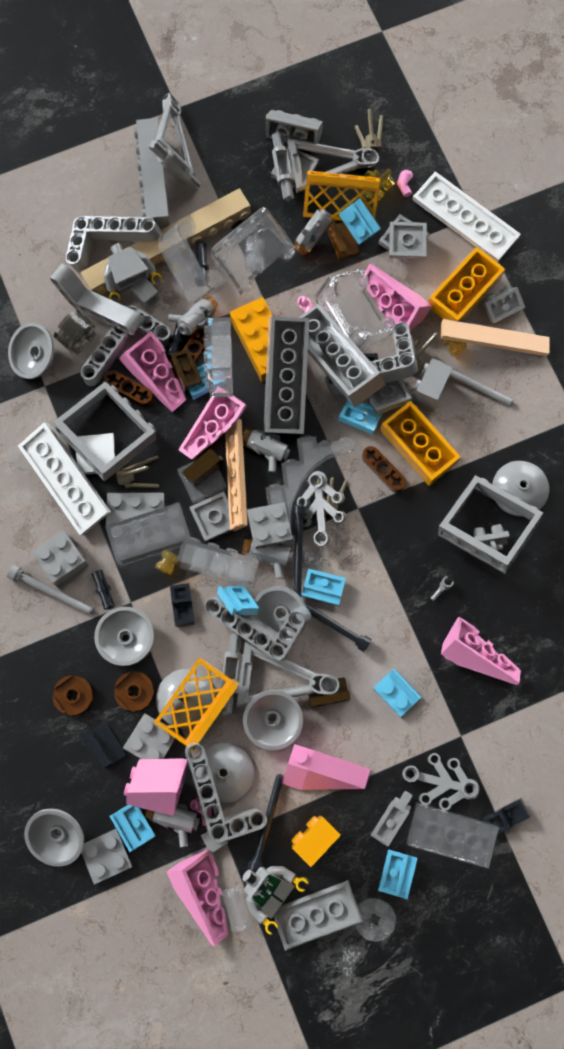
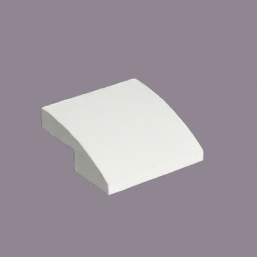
M114 433L78 436L104 465L116 457ZM76 452L77 464L85 475L97 474Z

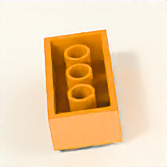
M476 247L429 297L428 303L432 305L430 310L441 319L462 322L500 281L505 268Z
M263 297L230 311V321L261 382L266 381L268 318L273 316Z
M411 401L381 425L380 431L428 486L432 485L453 468L461 458Z
M314 816L306 824L309 828L304 833L299 831L292 839V849L310 867L341 836L322 816L318 818Z

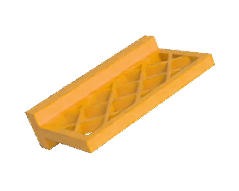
M308 171L303 217L312 218L315 214L307 212L308 205L314 201L320 208V211L332 203L338 211L331 215L330 218L343 221L337 214L341 213L342 210L351 205L360 196L366 207L371 210L372 216L375 219L380 178ZM310 184L318 185L322 190L315 197L309 191ZM330 187H336L340 192L334 198H331L326 192ZM349 188L354 189L357 193L351 200L344 194ZM367 190L375 191L374 198L369 202L362 196ZM324 193L330 201L322 207L316 199ZM340 195L348 202L342 208H339L334 202Z
M199 657L154 721V724L186 745V747L193 742L199 743L237 689L239 682L230 679ZM199 664L207 668L208 676L197 678L196 668ZM220 677L226 683L222 688L214 689L212 678ZM209 679L211 690L200 691L198 681ZM195 681L197 692L186 694L184 685L187 682ZM211 693L212 703L202 705L201 694ZM197 695L199 706L188 708L187 697ZM177 698H184L185 708L175 710L173 701ZM200 709V720L191 721L189 711ZM186 711L188 722L177 724L175 713ZM172 714L174 724L165 725L160 720L164 715ZM189 725L190 734L185 739L179 734L178 727Z

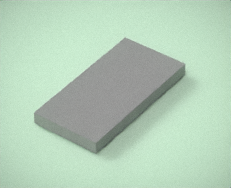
M348 880L283 904L273 916L275 923L278 925V932L285 950L363 922Z

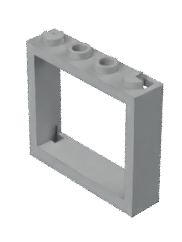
M106 381L53 422L56 432L104 481L156 440L155 427L151 423L147 424L143 420L142 414L138 410L135 411L131 407L130 402L125 397L122 398L118 390L113 385L110 386ZM108 395L144 434L104 465L67 426Z
M475 475L440 524L438 535L499 571L506 573L539 525L543 512L537 507L523 502L519 497L510 495L503 488L496 487L489 483L488 480ZM474 490L483 493L531 520L507 556L451 525V522Z

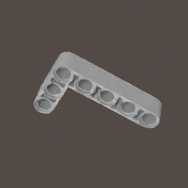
M81 216L73 223L66 261L76 272L80 273L87 269L94 240L156 241L160 238L162 231L154 219L150 217Z
M60 264L50 278L51 282L74 308L130 335H133L144 321V318L136 311L88 290L72 269L65 264Z
M128 306V308L136 311L144 318L136 332L145 336L152 331L164 347L169 346L171 331L168 326L135 306ZM147 324L152 325V326H151L150 328H148V329H145V328H144V326L147 325ZM111 327L81 369V376L86 385L95 386L99 383L133 335L126 332L119 334L120 329ZM161 334H167L165 338H159ZM110 344H116L114 348H107ZM100 358H104V359H105L104 362H102V363H97V361H98ZM89 373H95L91 378L86 377Z
M404 322L397 323L392 330L397 355L371 361L381 373L384 383L412 377L418 372L413 337L408 324ZM326 375L325 382L331 394L342 395V392Z
M219 595L210 598L205 603V610L209 615L275 660H281L291 652L311 618L310 611L306 607L300 606L288 615L281 629L277 632L253 615L244 616L235 613V619H233ZM214 601L218 603L219 608L215 606ZM296 614L301 615L302 621L297 619ZM246 623L250 625L251 630L247 629ZM287 630L292 632L293 637L288 635ZM262 634L266 636L267 641L263 640ZM278 645L283 648V652L279 651Z
M193 742L188 744L185 749V755L210 838L214 842L220 843L262 829L267 823V817L258 808H252L224 818L206 752L199 743ZM194 747L200 749V754L196 758L190 756V751ZM199 767L206 769L203 777H196V770ZM205 787L211 788V794L208 797L201 795L202 789ZM210 807L217 808V813L213 817L207 816V811ZM255 814H260L261 820L258 823H252V817ZM236 820L242 822V826L238 830L232 828ZM216 827H222L223 829L222 834L219 836H213V830Z

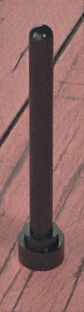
M292 506V515L296 519L294 591L301 597L303 519L307 515V507Z
M304 602L313 617L355 642V645L358 646L357 649L360 651H366L372 641L371 638L366 635L359 636Z
M282 774L276 775L266 811L267 823L261 830L255 856L252 857V860H249L247 869L257 871L260 867L265 866L262 858L284 779Z

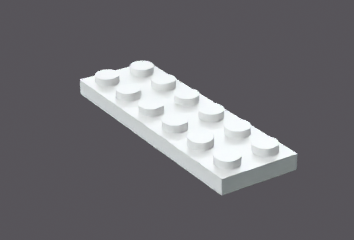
M434 172L413 196L412 200L475 247H478L497 263L521 235L437 172Z
M44 422L18 445L79 535H85L111 512L49 423Z

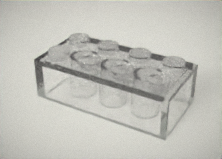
M230 317L208 318V326H204L205 337H208L204 339V348L206 350L204 351V362L206 363L204 364V376L208 377L205 379V388L209 390L210 398L233 397Z
M180 503L105 526L115 560L119 567L192 543Z
M192 537L189 540L183 539L177 558L180 568L254 589L260 570V561L256 559L257 556L248 553L244 556L231 548L223 550L214 543L202 544L199 539Z
M416 802L406 843L411 847L489 869L499 827L492 823Z

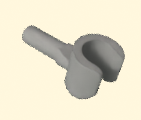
M448 576L444 577L440 582V587L431 597L433 601L444 590H449L453 586L454 581L450 585L445 584L444 581Z

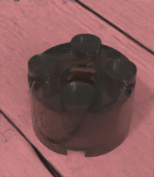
M76 310V314L71 312L58 325L60 330L58 334L54 332L53 337L70 353L78 355L84 348L83 344L87 340L90 342L95 338L96 333L94 330L96 326L79 310Z

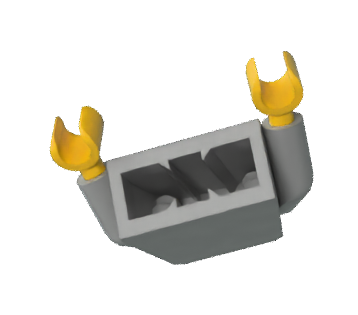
M120 243L114 244L111 247L113 255L108 257L109 263L105 266L104 272L106 287L110 291V300H112L111 296L113 294L118 295L120 300L119 293L115 291L116 288L120 291L146 278H149L151 283L156 284L153 280L155 275L158 276L160 281L162 280V276L155 272L156 269L147 255L140 251H134L132 247L123 250Z

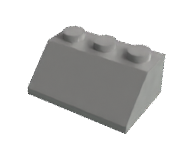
M270 110L266 115V138L272 139V134H276L279 131L282 133L283 140L286 143L287 138L319 144L323 121H319L316 118L302 117L298 114L284 113L280 110Z

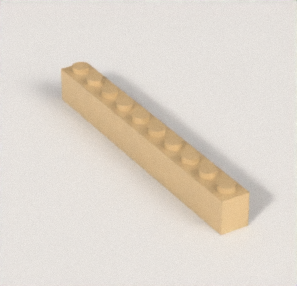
M239 188L161 229L162 234L158 240L139 241L129 247H132L134 251H140L147 255L155 266L160 262L167 261L177 253L184 252L186 248L195 245L196 242L212 237L218 231L231 227L233 223L246 219L251 214L250 204ZM108 258L80 272L88 289L99 295H103L107 291L104 272L105 266L109 263Z

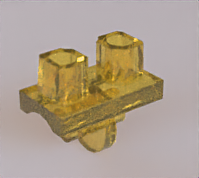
M389 168L379 177L380 185L387 191L395 184V181L390 176L392 171ZM368 170L365 173V177L378 178L379 171L375 170L372 172ZM380 189L377 202L385 195ZM367 190L363 196L365 199L368 197L373 199L375 191Z

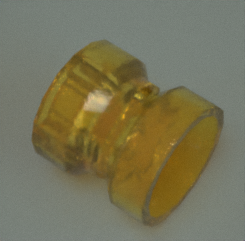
M441 340L445 346H448L451 356L459 354L467 347V344L464 342Z
M164 550L161 554L163 559L157 561L155 568L172 576L174 565H177L181 558L170 551Z

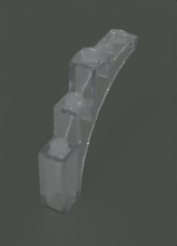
M311 435L301 436L300 439H297L299 461L289 459L285 463H281L284 485L271 484L266 488L267 505L285 502L290 529L292 505L305 479L327 460L341 454L354 452L356 447L355 439L344 437L340 438L339 441L323 440L318 444L316 437H311Z

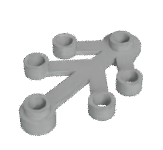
M316 471L310 475L308 480L310 486L302 497L297 499V505L303 506L301 502L304 499V506L308 507L310 505L309 499L315 493L316 499L307 510V515L305 516L307 523H303V527L311 525V518L317 511L318 531L314 534V542L318 546H326L330 543L331 536L326 529L325 510L337 523L345 522L346 514L343 511H338L326 501L323 491L331 496L332 501L337 504L343 503L345 496L341 492H336L327 484V477L323 472ZM318 478L321 479L320 484H317ZM338 494L340 495L339 501L336 500ZM339 514L342 515L341 520H338ZM323 535L326 536V540L324 542L322 540Z
M437 753L430 754L428 762L435 767L440 777L421 773L414 766H407L402 772V776L407 782L419 780L438 785V787L430 792L422 793L419 796V801L422 805H429L434 798L449 789L458 790L451 797L440 799L439 807L442 810H449L451 805L462 798L474 799L480 791L478 783L466 777L460 767L459 760L456 758L449 759L447 762L448 768L455 772L460 782L452 781ZM433 755H435L438 758V761L436 763L431 762V757ZM452 760L457 762L456 768L450 766ZM408 770L413 771L414 776L412 778L407 777ZM470 785L472 787L471 793L466 792V786ZM424 795H427L429 797V801L427 803H424L422 801V797ZM442 801H448L449 805L447 808L442 807Z

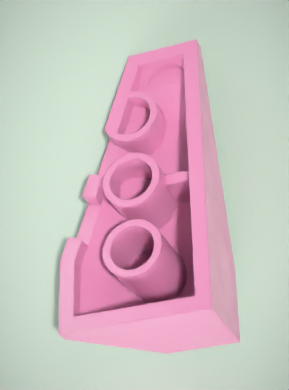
M369 264L361 279L371 297H374L377 301L379 310L385 314L388 319L387 323L392 329L397 323L404 322L408 324L411 332L423 322L432 307L420 295L373 264Z
M150 331L123 353L119 359L152 394L173 412L186 398L178 379L175 378L172 371L173 367L167 359L164 346Z
M218 386L185 438L179 451L194 460L237 422L247 405L230 392Z
M458 617L443 642L441 655L456 665L518 685L521 670L504 654H498L489 640L485 642L478 635L479 630L461 617Z
M294 744L282 784L299 790L365 789L371 769Z
M206 850L179 862L168 870L167 874L175 892L212 946H216L229 933L225 909L221 907L220 895H222L221 888H218L216 877L219 875L218 868L210 850Z

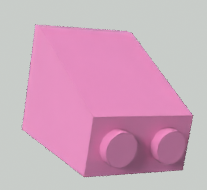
M187 759L139 760L137 767H133L131 770V783H127L124 790V795L127 796L126 804L174 816L185 781Z

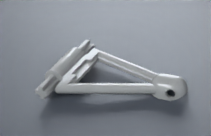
M169 92L163 97V114L156 138L151 141L148 147L158 156V161L178 181L183 184L186 183L192 190L198 191L201 183L194 177V170L179 118L181 106ZM171 117L183 159L164 140Z
M277 131L276 134H272L274 144L272 154L277 182L282 188L283 200L286 201L294 199L293 183L296 193L306 190V180H303L298 149L352 159V162L326 171V173L346 174L359 168L374 167L379 161L378 153L371 148H361L354 151L287 138L286 147L284 146L282 133Z
M231 633L229 650L225 652L222 673L230 679L239 682V685L221 712L232 714L234 694H238L237 708L247 706L249 701L257 695L248 696L253 656L310 681L309 685L279 690L288 693L292 697L315 693L331 695L338 691L339 681L335 676L317 674L284 658L275 660L246 641L244 653L240 654L242 637L237 633ZM221 679L220 688L226 683L223 679Z

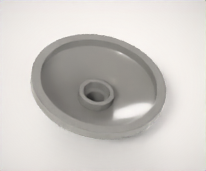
M27 323L22 325L15 331L9 343L8 358L11 368L18 376L26 379L37 378L47 371L54 356L52 335L41 324Z
M513 461L504 465L498 470L492 482V485L503 488L510 495L519 497L523 502L530 506H535L539 510L545 505L549 496L547 477L539 467L526 461ZM520 483H525L526 488L521 487ZM496 501L503 511L522 517V515Z
M272 586L260 592L254 601L259 610L257 615L253 616L279 632L288 615L300 606L306 607L302 598L292 589L283 586ZM282 609L286 611V615L282 613ZM296 614L297 619L302 621L301 615ZM287 630L288 635L293 637L292 632Z
M118 607L107 612L99 620L95 629V645L100 655L108 662L118 666L133 665L144 659L150 652L154 641L153 626L148 617L141 611L132 607ZM124 635H129L128 641H123Z
M191 669L174 671L160 683L156 694V705L159 714ZM196 671L197 678L204 677L203 674ZM208 679L198 681L200 691L211 690ZM195 681L187 682L184 685L186 694L197 692ZM211 693L201 694L202 705L212 703ZM197 695L188 697V708L199 706ZM181 698L173 701L175 710L185 708V703ZM200 709L189 711L191 721L200 720ZM186 711L175 713L177 724L188 722ZM172 714L162 717L168 724H174ZM189 725L181 726L178 728L189 729Z
M267 690L257 694L249 701L243 714V726L246 735L255 745L267 750H279L289 746L297 739L303 726V714L300 705L291 695L279 690ZM275 714L276 718L274 720H270L269 715Z
M218 743L208 747L205 752L220 804H229L240 800L250 790L254 780V766L250 756L241 747L232 743ZM199 767L196 770V777H203L206 769ZM222 769L227 770V775L225 777H222L220 775V771ZM203 788L202 795L208 797L211 794V788Z
M43 809L35 813L26 824L24 833L26 845L30 852L41 862L51 866H65L74 862L81 854L84 846L83 831L78 822L68 813L58 809Z

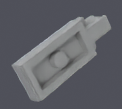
M404 791L400 799L395 797L374 828L371 836L388 847L410 813L411 806L408 805V802L413 795Z

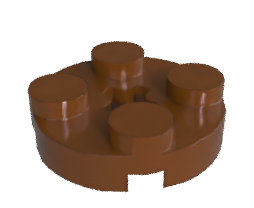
M140 672L125 673L115 684V700L120 707L128 711L137 712L145 709L152 702L155 694L152 681ZM131 687L139 688L138 696L133 695L131 697L129 695L131 693Z
M66 676L54 688L53 703L61 713L69 716L84 713L94 699L91 685L84 678L78 676ZM70 691L78 692L75 701L68 699Z

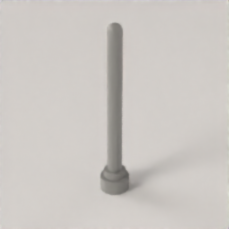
M436 357L435 360L443 363V360ZM452 369L450 377L508 406L513 405L514 401L511 398Z
M13 564L9 569L7 578L13 581L21 580L87 614L93 613L92 607L25 574L21 567Z

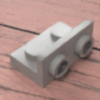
M503 287L499 290L500 293L487 295L484 297V301L479 303L481 307H485L491 323H496L525 308L518 287Z

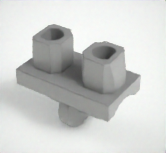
M501 524L492 526V534L487 535L482 527L474 529L473 537L496 551L503 550L502 545H507L509 533L504 531Z

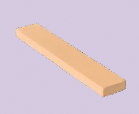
M443 319L441 322V339L541 356H548L549 337Z
M238 419L225 432L230 530L237 531L247 526L241 419Z

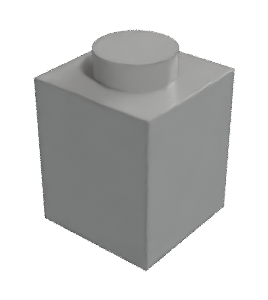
M147 279L130 287L132 296L145 310L160 300L158 291Z

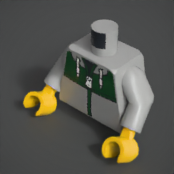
M270 866L267 869L260 867L256 873L247 870L243 875V881L247 883L244 891L248 895L246 902L249 911L260 924L265 925L266 932L271 935L272 933L268 931V925L274 924L277 929L278 925L273 921H269L268 917L272 919L295 887L292 883H295L296 888L301 892L305 891V889L299 886V882L304 881L308 884L306 878H297L295 873L283 866Z

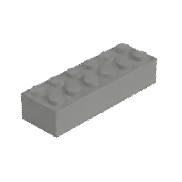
M158 118L136 120L137 128H134V135L137 143L135 146L138 155V171L140 173L139 184L142 192L140 193L143 204L142 214L143 217L154 219L160 229L171 225L165 167L158 161V156L148 147L151 141L156 138L159 121Z
M316 304L299 317L310 318L308 354L354 408L385 386L381 373L319 304Z
M269 316L263 429L265 432L304 434L310 318Z

